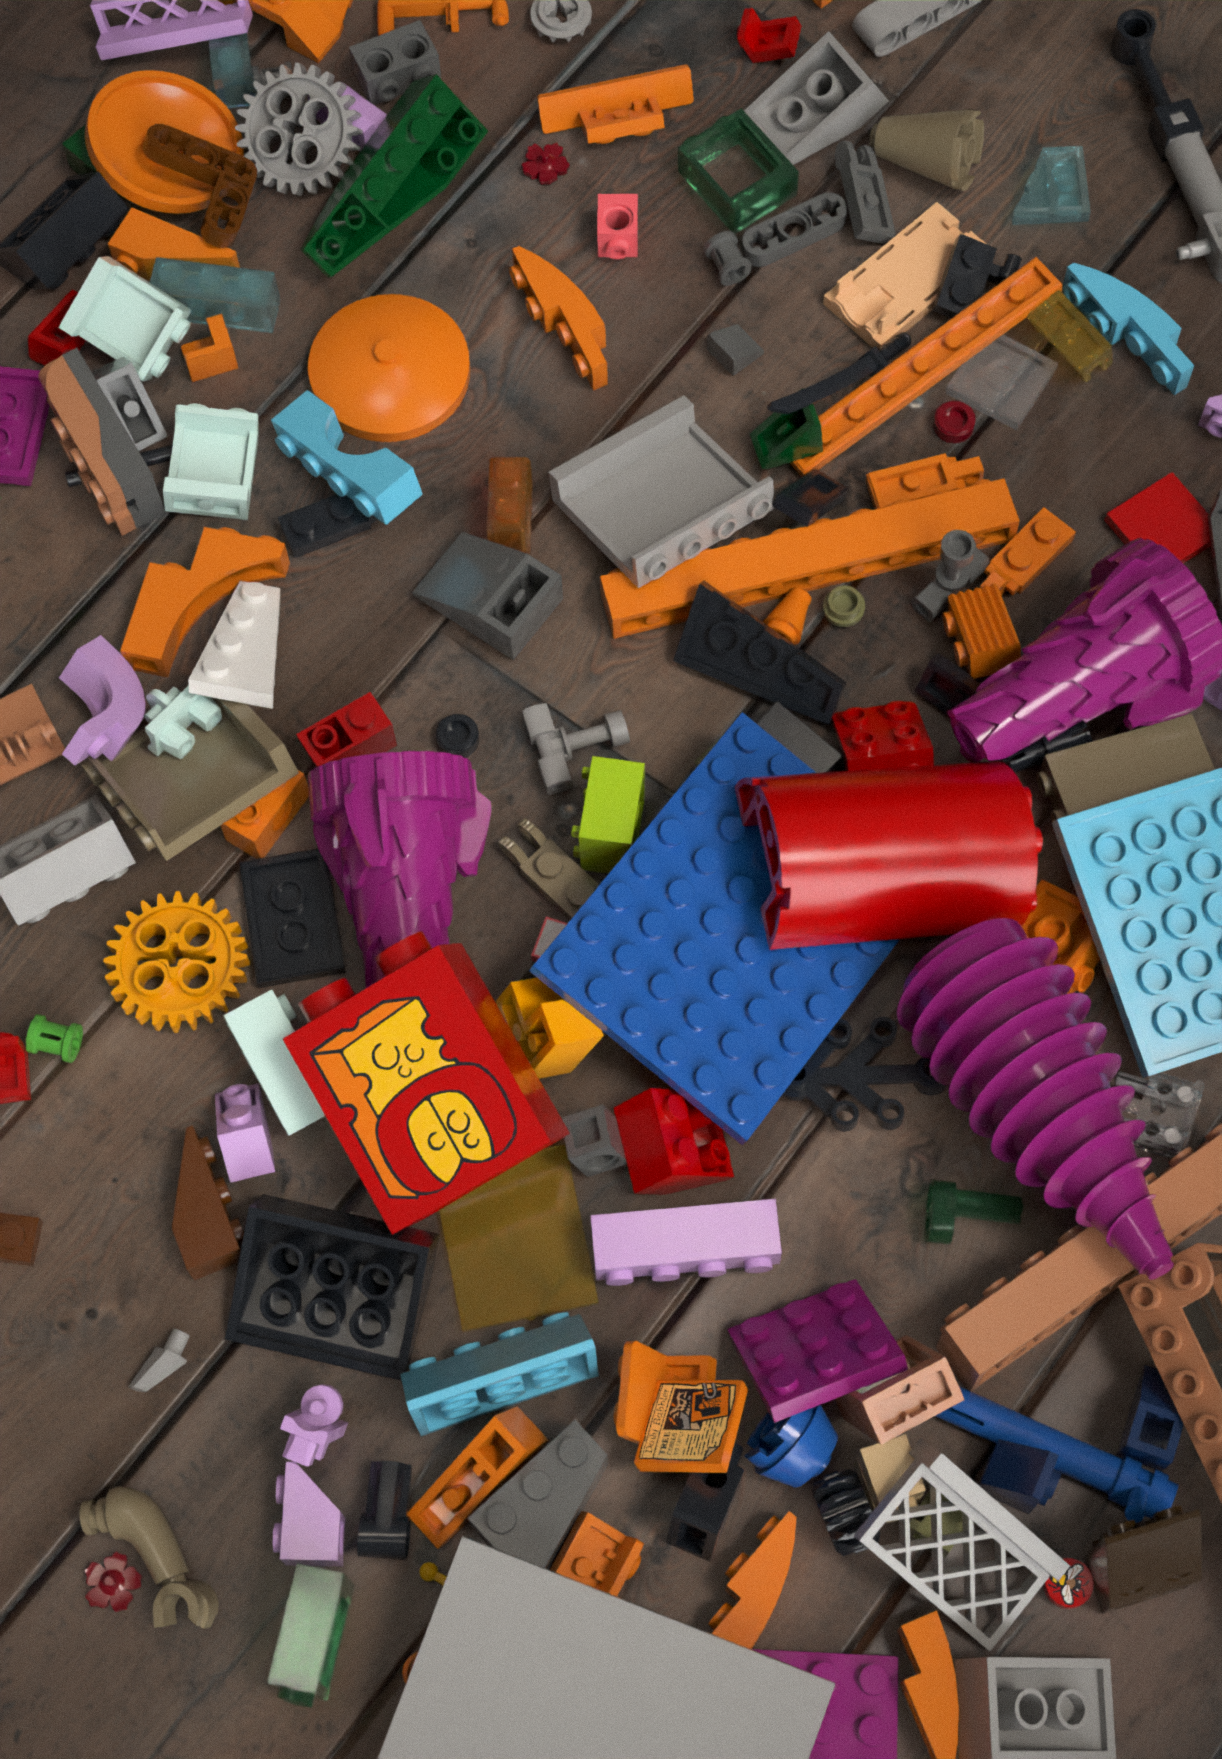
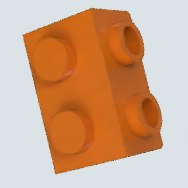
M581 1511L550 1570L618 1596L625 1581L629 1580L636 1573L640 1565V1552L644 1543L636 1538L624 1535L589 1512Z

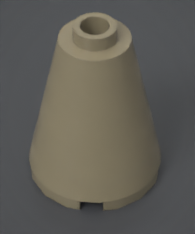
M974 109L884 116L879 124L875 123L872 127L870 146L875 149L877 157L954 190L965 191L968 190L975 178L974 175H968L971 164L980 163L984 142V121L976 119L981 112Z

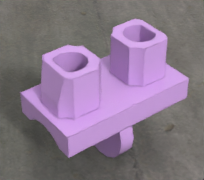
M325 1384L313 1386L302 1397L301 1408L284 1416L280 1429L289 1432L290 1436L283 1452V1457L309 1467L313 1464L314 1459L321 1460L324 1458L327 1447L331 1442L344 1436L348 1422L338 1420L342 1414L343 1401L337 1389Z

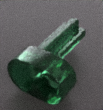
M931 1179L926 1200L925 1242L950 1245L954 1234L955 1217L1020 1224L1021 1213L1023 1212L1022 1197L957 1189L956 1182Z

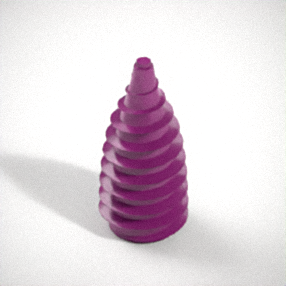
M1009 918L984 921L954 934L937 945L915 965L903 986V994L897 1007V1019L905 1030L912 1033V1046L915 1052L923 1058L931 1060L929 1066L931 1075L937 1082L949 1086L951 1104L957 1109L970 1112L969 1125L972 1131L979 1136L992 1138L991 1152L994 1157L1002 1162L1017 1163L1015 1175L1021 1184L1031 1187L1046 1186L1044 1190L1046 1204L1054 1208L1073 1207L1076 1209L1075 1218L1079 1225L1095 1227L1106 1238L1109 1246L1117 1248L1140 1274H1146L1149 1280L1166 1274L1174 1266L1171 1260L1173 1253L1163 1233L1165 1230L1161 1228L1152 1202L1156 1198V1194L1149 1193L1143 1174L1151 1164L1152 1159L1150 1157H1137L1134 1142L1142 1134L1146 1124L1143 1120L1124 1121L1122 1114L1131 1103L1135 1095V1089L1129 1085L1110 1086L1109 1082L1121 1067L1122 1059L1116 1053L1096 1055L1095 1052L1105 1040L1107 1029L1102 1023L1097 1022L1081 1024L1088 1015L1091 999L1088 995L1082 993L1067 994L1074 982L1075 973L1067 965H1052L1058 953L1057 943L1053 939L1046 937L1029 938L1019 922Z

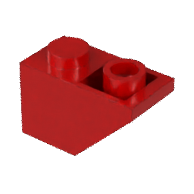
M371 692L296 734L297 739L316 767L343 758L387 752L397 746L393 725Z

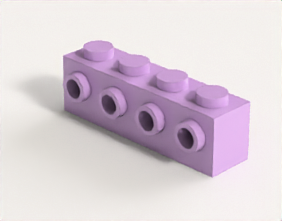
M776 1199L591 1215L596 1281L606 1280V1284L611 1286L627 1285L634 1282L633 1277L652 1276L653 1281L659 1282L672 1281L680 1278V1273L697 1271L700 1277H717L726 1274V1269L744 1267L747 1273H762L772 1270V1265L780 1264L782 1251Z

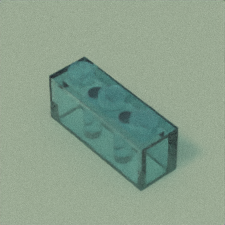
M156 257L150 283L191 309L192 311L187 318L189 322L208 325L206 318L222 314L226 327L273 333L281 300L275 272Z

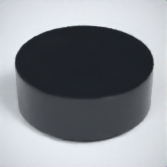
M452 714L445 717L436 729L438 747L441 752L461 755L463 758L470 756L479 745L477 724L472 718L463 714Z

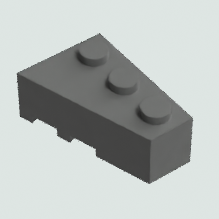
M574 1420L471 1514L468 1520L474 1530L490 1547L549 1570L580 1512L584 1510L606 1470L608 1455L584 1428Z

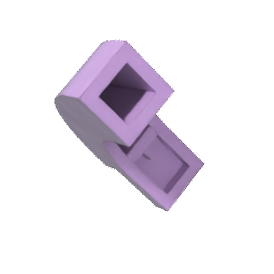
M100 635L76 650L59 677L86 703L93 717L79 727L62 753L74 766L89 756L96 759L101 754H104L110 761H113L123 750L141 723L145 713V695L135 671L121 653Z

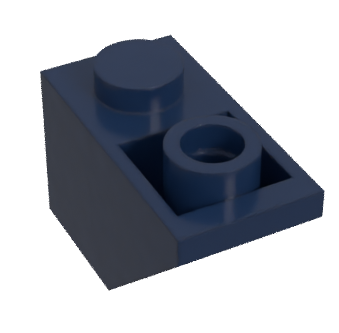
M1147 1365L1143 1366L1116 1455L1123 1458L1128 1456L1141 1462L1142 1465L1163 1471L1173 1463L1184 1424L1158 1369Z
M999 1439L992 1449L978 1485L992 1498L1026 1514H1030L1037 1504L1045 1506L1048 1498L1051 1499L1062 1473L1054 1469L1059 1455L1051 1451Z

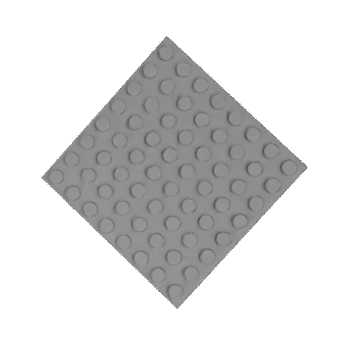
M462 1536L378 1759H809L836 1683Z

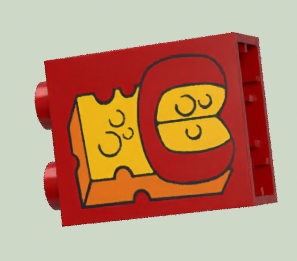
M423 931L400 940L378 954L374 959L381 969L384 978L361 992L355 994L347 978H342L303 999L298 1006L308 1024L282 1039L392 1235L417 1224L570 1134L462 943L441 944L432 948Z

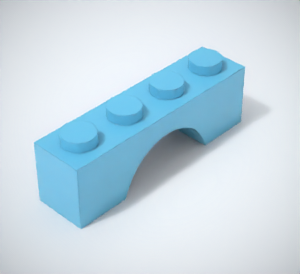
M308 390L271 419L278 435L275 438V442L279 449L287 457L295 456L301 460L305 469L312 476L318 477L320 475L326 479L337 495L340 497L347 495L351 498L356 507L367 517L373 515L387 525L423 494L413 467L386 447L363 455H351L338 451V446L344 434L332 407Z

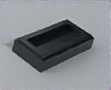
M813 469L779 492L773 507L808 527L842 503L849 489L818 469Z

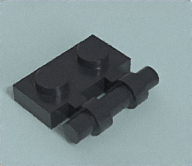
M960 233L955 239L932 311L952 319L983 296L982 293L986 281L998 285L1019 270L1021 257L1016 254H1007L1004 265H996L993 263L997 248Z

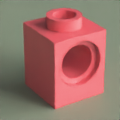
M598 194V257H609L616 260L626 257H638V194Z

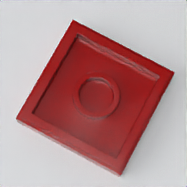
M1173 472L1106 513L1104 520L1125 545L1137 538L1149 539L1167 548L1183 564L1211 546L1208 525L1209 514Z

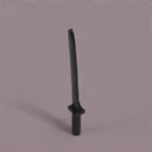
M906 332L899 333L879 348L877 346L873 347L860 357L856 363L803 390L772 401L767 405V409L775 413L790 414L835 394L867 375L870 378L889 365L888 361L911 345L910 335Z

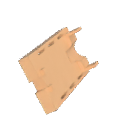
M936 202L854 271L850 270L838 280L836 286L824 295L823 305L872 348L875 346L879 348L899 333L907 332L932 311L937 296L936 293L939 290L955 239L960 233L963 234L958 229L960 221ZM970 231L969 233L965 232L963 234L975 240L985 243L972 231Z

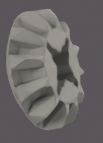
M535 0L530 12L532 26L536 27L539 37L549 36L553 43L557 38H565L569 43L572 36H583L585 28L591 25V5L588 0ZM557 8H560V12H563V15L567 17L565 23L560 22L558 17H556Z

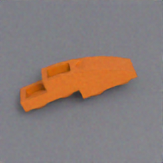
M520 246L512 248L513 266L509 267V274L517 290L523 288L527 296L525 304L533 321L539 319L545 333L557 330L563 346L570 345L574 353L572 360L576 372L580 378H587L593 391L608 385L607 362L601 352V349L606 348L605 324L595 307L584 293L554 265Z
M790 1511L782 1520L774 1515L756 1536L762 1542L750 1557L742 1552L726 1571L725 1575L731 1580L726 1585L725 1591L738 1603L732 1607L726 1602L708 1623L714 1630L711 1634L749 1649L754 1647L773 1613L789 1570L795 1542L797 1518Z

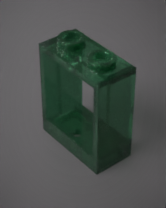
M742 108L729 116L720 117L713 126L699 135L688 137L678 147V172L730 231L735 234L797 195L799 171ZM739 144L764 171L766 176L730 198L703 168V165Z
M299 1563L296 1564L267 1684L279 1691L277 1698L283 1699L286 1703L312 1708L314 1699L327 1702L355 1587L345 1573Z

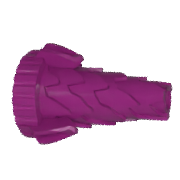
M1142 538L1130 541L1098 561L1091 570V589L1078 595L1068 605L1064 613L1051 622L1037 639L1023 647L1022 651L1024 654L988 677L977 687V693L947 712L951 718L950 722L953 733L961 747L960 753L970 763L979 762L984 758L988 761L1005 759L1032 745L1044 736L1048 741H1051L1080 721L1086 723L1117 706L1120 709L1127 704L1123 722L1130 730L1137 726H1150L1187 715L1200 707L1203 703L1205 687L1220 678V673L1222 672V625L1216 615L1212 602L1208 599L1205 590L1196 581L1191 571L1167 548L1156 544L1152 540H1143Z
M434 751L383 752L331 761L314 768V770L308 773L311 821H314L313 834L320 854L341 892L344 893L348 912L350 915H353L358 945L363 952L366 988L384 978L374 958L400 940L423 931L432 948L441 944H449L448 926H450L453 916L451 883L455 882L457 871L463 877L477 876L478 863L484 851L492 812L491 801L477 790L475 770L472 769L470 760L463 758L461 755Z

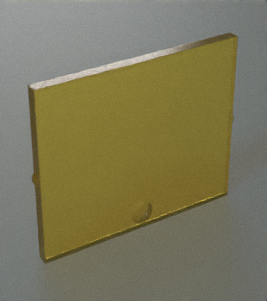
M566 1145L541 1150L440 1210L463 1332L524 1319L531 1321L538 1316L599 1304Z

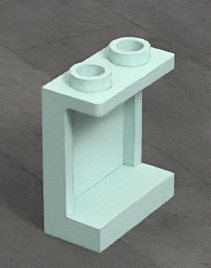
M105 256L97 259L58 328L72 337L79 335L116 360L125 357L132 362L140 380L147 381L152 379L153 376L159 378L170 361V357L166 354L174 341L179 343L189 330L191 322L187 318L192 310L113 258Z
M197 403L176 405L175 432L168 477H165L163 488L165 511L248 520L259 437L258 414L250 413L241 408L229 410L208 408Z

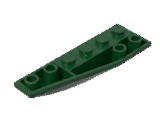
M437 74L415 80L410 84L354 159L353 164L350 165L305 239L300 250L328 278L338 273L446 189L488 133L484 125Z

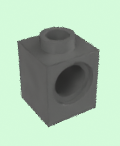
M603 1104L562 1117L564 1124L570 1132L569 1135L564 1137L568 1160L585 1176L590 1177L627 1165L616 1117Z

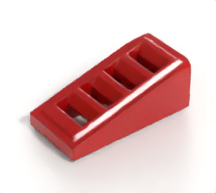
M71 290L28 335L29 357L32 360L45 366L75 348L80 351L86 342L79 335L72 337L58 328L76 298L77 291Z

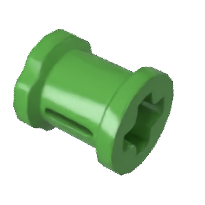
M36 1014L27 1032L26 1051L31 1054H37L38 1051L62 1056L64 1062L73 1063L81 1047L83 1027L78 1023H72L70 1026L47 1021L45 1015ZM49 1036H52V1037L60 1038L61 1040H60V1041H56V1040L48 1039V1037H49Z

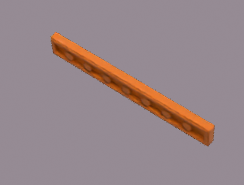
M1035 257L819 415L823 452L790 462V464L801 477L813 469H821L1062 292V283Z

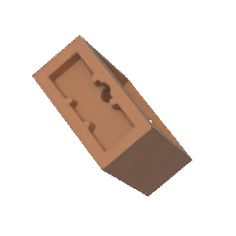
M907 1335L896 1340L905 1355L908 1370L835 1399L844 1420L880 1445L965 1400L947 1358Z

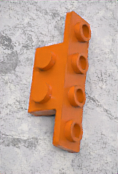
M686 64L539 94L537 96L543 133L547 134L581 127L588 144H607L613 142L616 138L628 135H649L654 130L665 128L663 109L691 104L694 101L691 70Z

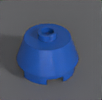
M821 1405L775 1423L771 1415L767 1413L747 1441V1444L754 1450H750L744 1457L755 1465V1472L757 1474L797 1488L824 1471L832 1458L831 1453L836 1446L838 1434Z

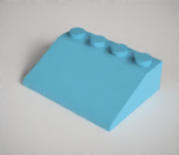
M568 1312L558 1313L544 1319L542 1327L527 1332L524 1327L513 1328L498 1335L499 1341L482 1347L480 1342L469 1343L453 1351L455 1356L438 1362L435 1357H429L410 1364V1371L400 1375L408 1410L420 1435L424 1436L599 1376L596 1348L581 1315L577 1314L570 1317Z

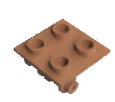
M32 684L0 699L1 786L62 756L65 750Z

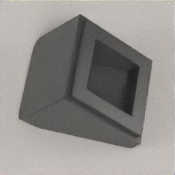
M738 324L713 331L707 336V350L732 376L764 354V350Z

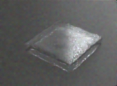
M1002 335L959 367L947 385L946 394L1017 431L1056 372L1058 363Z

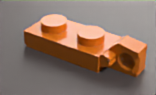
M946 453L870 472L866 474L865 482L874 508L879 509L890 506L893 502L901 499H910L912 501L928 497L942 489L953 491L969 487L974 482L983 480L984 468L979 456L957 461L956 457H947Z
M1043 507L990 561V564L984 571L988 577L979 588L981 589L984 585L989 587L994 583L998 586L1001 596L1006 591L1012 595L1017 592L1021 594L1073 541L1076 531Z

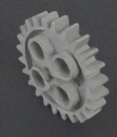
M295 63L292 74L290 68L282 64L279 69L280 77H277L270 71H266L265 74L268 82L266 85L257 81L253 82L258 92L255 97L244 94L243 97L250 104L249 109H238L237 113L246 118L245 124L235 126V130L244 133L246 138L236 144L237 147L249 150L244 157L250 159L255 164L258 170V178L264 176L263 184L272 188L277 183V191L283 194H287L291 187L292 193L297 196H302L305 186L309 193L315 195L318 192V182L326 188H332L330 176L333 174L342 179L344 174L340 168L341 164H353V160L347 154L349 150L358 151L361 147L352 142V136L363 134V130L353 126L352 122L359 119L361 113L348 109L354 104L356 99L351 95L342 96L347 86L340 81L333 84L335 75L328 71L321 75V69L315 65H311L308 71H306L305 66L301 63ZM309 95L310 100L305 103L304 99ZM291 96L292 107L287 113L282 115L280 104L285 97ZM327 106L329 111L327 120L323 124L317 125L316 114L318 110ZM295 126H304L302 134H294ZM279 134L282 140L281 146L277 152L271 153L269 148L270 141ZM316 145L318 150L317 158L313 163L307 164L305 154L311 146ZM292 157L293 162L288 164V159Z

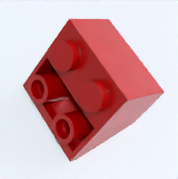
M649 1088L614 1107L634 1194L667 1195L734 1178L730 1153L726 1146L722 1128L674 1089Z

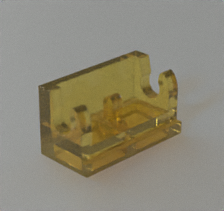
M1057 290L1027 315V319L1031 322L1032 326L1038 332H1041L1070 363L1084 382L1090 381V374L1098 365L1103 370H1106L1113 364L1112 345L1060 290Z

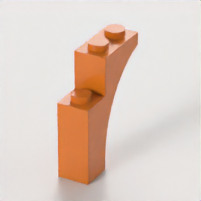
M204 527L190 570L176 563L167 562L162 565L150 562L120 650L122 656L128 661L134 671L168 678L178 649L190 629L214 604L233 593L240 581L260 582L286 577L290 561L285 543L266 535H261L258 538L242 535L238 531L227 527L219 529Z

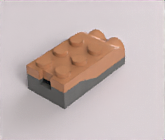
M75 348L45 365L40 370L38 380L48 395L47 402L56 416L50 419L60 438L59 443L70 463L74 462L79 470L77 473L88 494H93L97 501L95 504L106 525L114 522L121 536L166 514L150 469L79 350Z

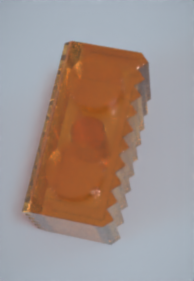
M493 457L489 459L487 537L489 541L529 554L531 552L533 481L531 461L527 457Z

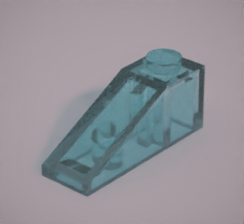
M249 29L244 34L209 40L212 77L217 97L228 109L250 106L243 97L244 94L256 96L253 85L252 66L254 65Z

